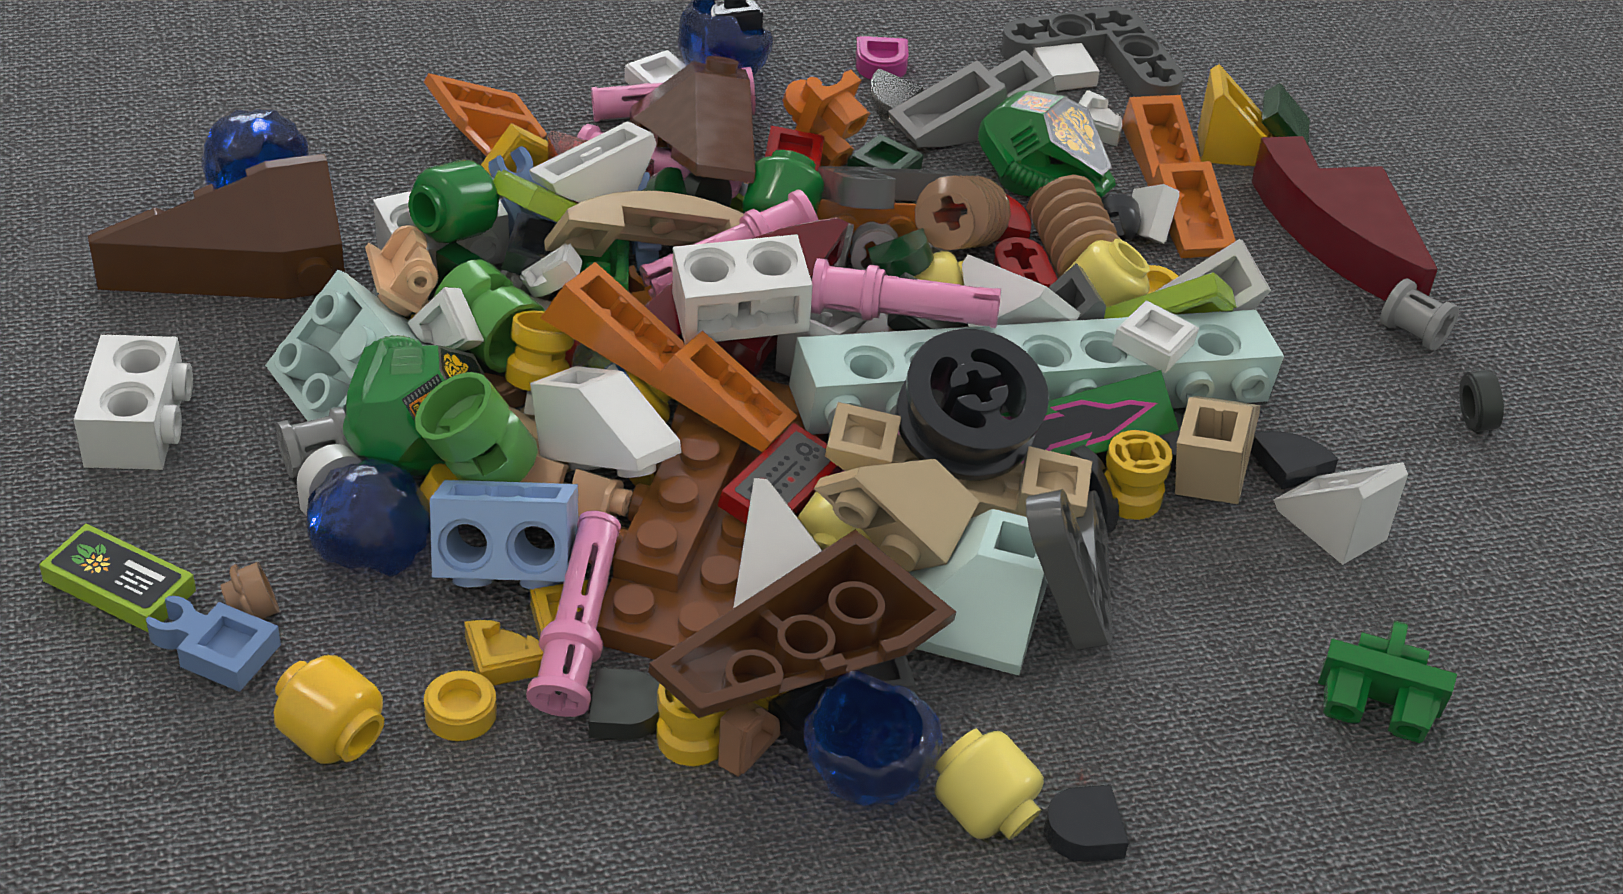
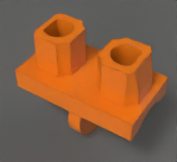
M851 69L843 73L841 80L837 84L831 86H822L821 80L816 77L793 81L787 86L782 99L784 108L797 124L795 130L825 136L820 166H843L847 163L848 157L852 155L854 148L845 139L858 133L865 126L870 112L855 98L862 80Z

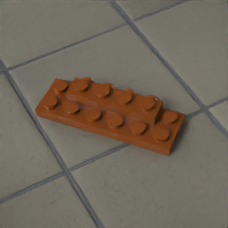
M756 378L797 415L789 427L795 423L805 429L790 386ZM680 402L674 413L671 430L680 439L682 453L657 463L656 471L654 472L655 477L651 485L638 483L633 491L628 510V519L631 521L628 529L621 528L616 539L611 563L613 578L604 594L596 628L601 635L604 647L653 660L733 609L747 525L718 507V502L722 490L762 453ZM814 434V436L824 441L826 434Z

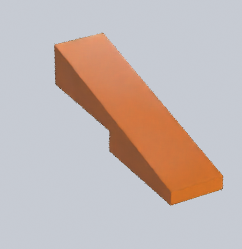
M1181 95L1129 97L1122 120V129L1148 187L1165 184L1180 191L1169 229V234L1180 258L1211 257L1234 243L1236 240L1211 161L1201 162Z
M596 262L567 282L540 317V319L761 452L765 451L797 417L793 411L703 330L685 345L683 340Z

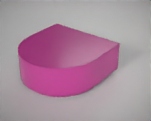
M857 37L856 69L862 76L874 81L889 82L900 79L905 75L908 63V39Z

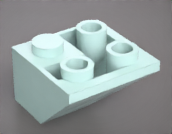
M337 270L286 339L278 346L276 352L265 366L306 420L311 421L329 416L330 409L342 407L346 414L349 384L365 347L380 338L391 335H404L416 340L419 339L411 330L408 324L409 320L388 308L376 295L351 276ZM420 341L422 346L432 345L430 343H424Z
M991 509L970 519L947 564L909 572L957 611L952 623L915 649L1019 676L1048 582L1031 540L1027 517Z

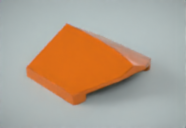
M430 73L427 74L424 80V84L453 124L486 157L511 123L544 140L547 136L545 130L516 93Z

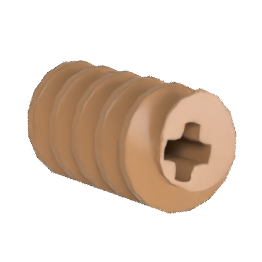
M955 175L940 177L925 187L919 195L915 206V223L918 230L923 228L928 242L932 246L944 250L988 246L997 241L1006 231L1011 216L1009 199L1003 188L993 180L981 176ZM967 208V214L961 216V211Z
M1078 175L1059 177L1039 188L1030 197L1026 206L1059 278L1093 242L1104 240L1112 243L1115 239H1121L1110 220L1107 210L1104 209L1101 198L1097 195L1093 183L1086 177Z

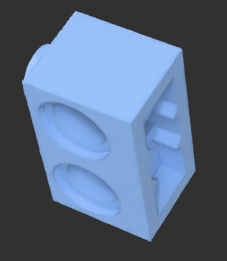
M444 480L430 497L432 577L453 578V583L461 587H482L491 584L494 580H520L522 587L534 589L558 585L564 582L578 530V484ZM470 524L479 528L486 538L487 546L474 547L464 542L459 535L458 525ZM536 526L545 529L551 534L555 547L539 549L533 546L527 540L524 528Z

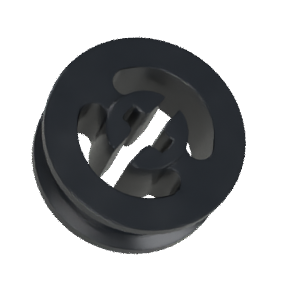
M957 329L934 336L925 342L915 353L909 366L906 380L897 398L895 415L901 416L899 432L903 441L919 460L936 459L957 479L971 481L988 480L1010 472L1024 460L1028 447L1032 446L1035 434L1045 419L1049 404V393L1046 380L1039 366L1020 346L992 332L977 329ZM932 389L943 393L944 396L940 405L935 401ZM1003 405L1006 406L1011 420L1001 416L1000 412Z

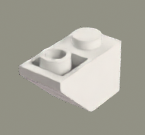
M574 366L530 383L539 450L542 457L568 462L569 469L571 470L583 469L587 471L606 467L616 469L617 475L620 477L634 478L654 473L657 463L682 453L680 439L623 371Z

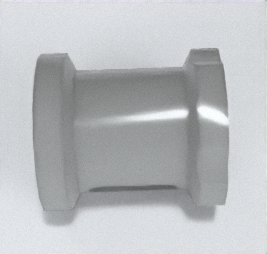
M873 221L860 225L852 235V244L850 246L853 268L866 270L869 265H873L870 257L864 260L867 256L865 245L871 241L875 245H879L898 238L896 231L888 224H879Z
M1406 278L1396 285L1387 298L1380 315V323L1388 328L1398 326L1422 339L1424 347L1435 351L1448 338L1457 321L1460 307L1451 302L1442 304L1417 290V284L1414 281Z
M342 407L330 409L329 416L295 425H291L288 420L276 423V434L281 456L290 478L297 477L305 460L324 446L341 444L347 446L353 452L343 435V423L346 414Z

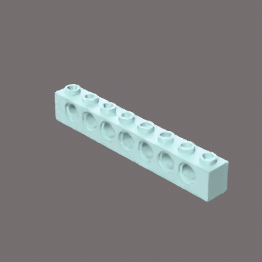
M1257 310L1174 314L1195 325L1199 330L1194 345L1166 373L1162 372L1172 408H1186L1189 397L1194 396L1242 403L1268 402L1284 355ZM1125 317L997 325L996 328L975 326L797 337L789 386L805 430L814 435L831 432L838 402L895 415L897 398L906 380L907 372L915 353L929 339L951 330H984L1003 336L1020 346L1033 358L1042 371L1048 387L1049 400L1159 370L1112 346L1116 329L1128 318ZM932 389L934 399L940 405L944 395L941 391ZM1003 405L1000 414L1008 412L1005 405Z

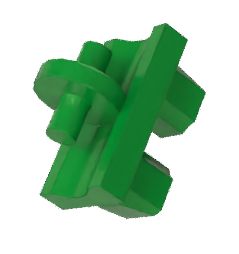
M1393 621L1387 639L1361 632L1357 646L1332 638L1317 684L1325 686L1323 714L1325 716L1348 723L1360 722L1364 714L1367 698L1393 705L1388 726L1389 732L1396 737L1422 743L1435 718L1440 719L1453 693L1457 673L1428 666L1427 662L1430 651L1404 644L1408 624Z

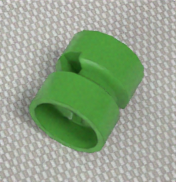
M469 260L455 267L444 277L434 297L444 287L461 288L484 339V342L469 351L489 369L499 373L506 372L507 358L515 352L517 346L511 338L513 317L515 314L523 311L545 310L523 290L515 287L511 280L492 264L483 260Z
M467 372L457 374L441 382L428 393L418 408L415 417L417 432L441 460L446 462V466L458 480L520 482L526 477L535 463L538 453L535 438L520 419L509 410L508 404L483 374Z

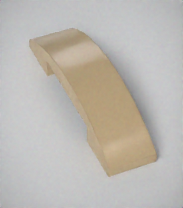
M616 192L591 198L567 209L545 238V251L553 252L566 243L567 245L571 244L578 255L601 257L615 239L670 246L693 245L739 225L740 218L743 217L744 213L713 201L673 192Z
M841 402L837 403L825 457L837 466L848 471L864 466L920 461L907 447L901 435H897L901 416ZM1029 446L1024 463H1020L1016 468L1002 476L980 481L957 480L980 501L972 518L991 509L1027 517L1026 498L1028 496L1060 489L1065 491L1076 518L1084 516L1087 508L1092 461Z

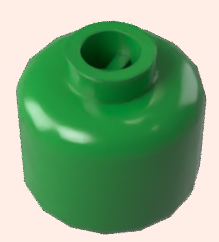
M776 150L772 153V156H766L756 161L754 183H748L742 203L744 213L751 209H755L760 213L788 200V194L799 189L808 197L817 215L825 182L820 173L815 170L816 164L814 161L800 153L788 150Z
M457 160L429 167L420 173L409 195L408 207L413 223L419 230L438 243H454L479 236L493 227L498 216L500 195L497 193L492 177L481 165L472 160Z

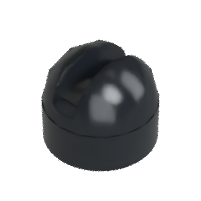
M1114 194L1103 198L1101 201L1109 217L1119 216L1120 221L1112 223L1121 240L1127 239L1129 241L1134 238L1139 231L1141 222L1138 202L1134 198L1123 194Z

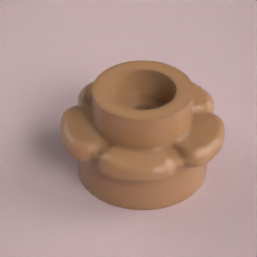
M259 562L241 569L237 564L231 566L229 572L231 580L221 584L222 594L228 606L260 619L280 612L271 584Z

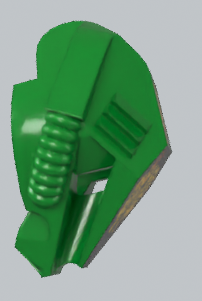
M1019 91L1001 102L981 121L978 131L980 146L996 169L998 180L1010 192L1031 197L1039 188L1059 177L1069 175L1086 177L1093 183L1100 198L1116 185L1115 179L1109 171L1112 166L1089 109L1065 96L1033 91ZM1050 156L1065 163L1050 164Z
M404 335L385 336L365 347L349 384L346 400L347 412L343 423V435L357 457L370 459L375 465L386 472L401 476H427L432 466L446 464L417 432L415 417L425 397L441 382L457 374L467 372L484 375L475 356L440 345L422 346L419 340Z

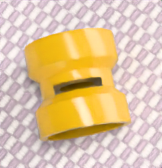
M523 311L515 314L513 317L511 338L517 346L515 352L507 358L505 378L510 384L523 390L531 391L530 383L570 368L565 360V352L573 346L574 338L540 319L545 311Z
M1140 430L1125 431L1113 437L1109 444L1106 457L1107 470L1104 475L1110 485L1113 498L1116 497L1118 499L1119 517L1134 520L1149 518L1156 514L1162 505L1165 493L1164 480H1166L1170 471L1172 449L1165 440L1156 434Z
M659 684L657 693L659 718L656 738L660 751L669 760L686 766L706 765L718 759L720 719L729 709L698 718L665 687Z

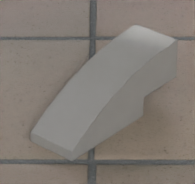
M1024 50L991 70H987L976 60L888 112L890 119L917 147H944L978 141V131L983 118L1014 93L1033 91L1057 95L1054 77Z

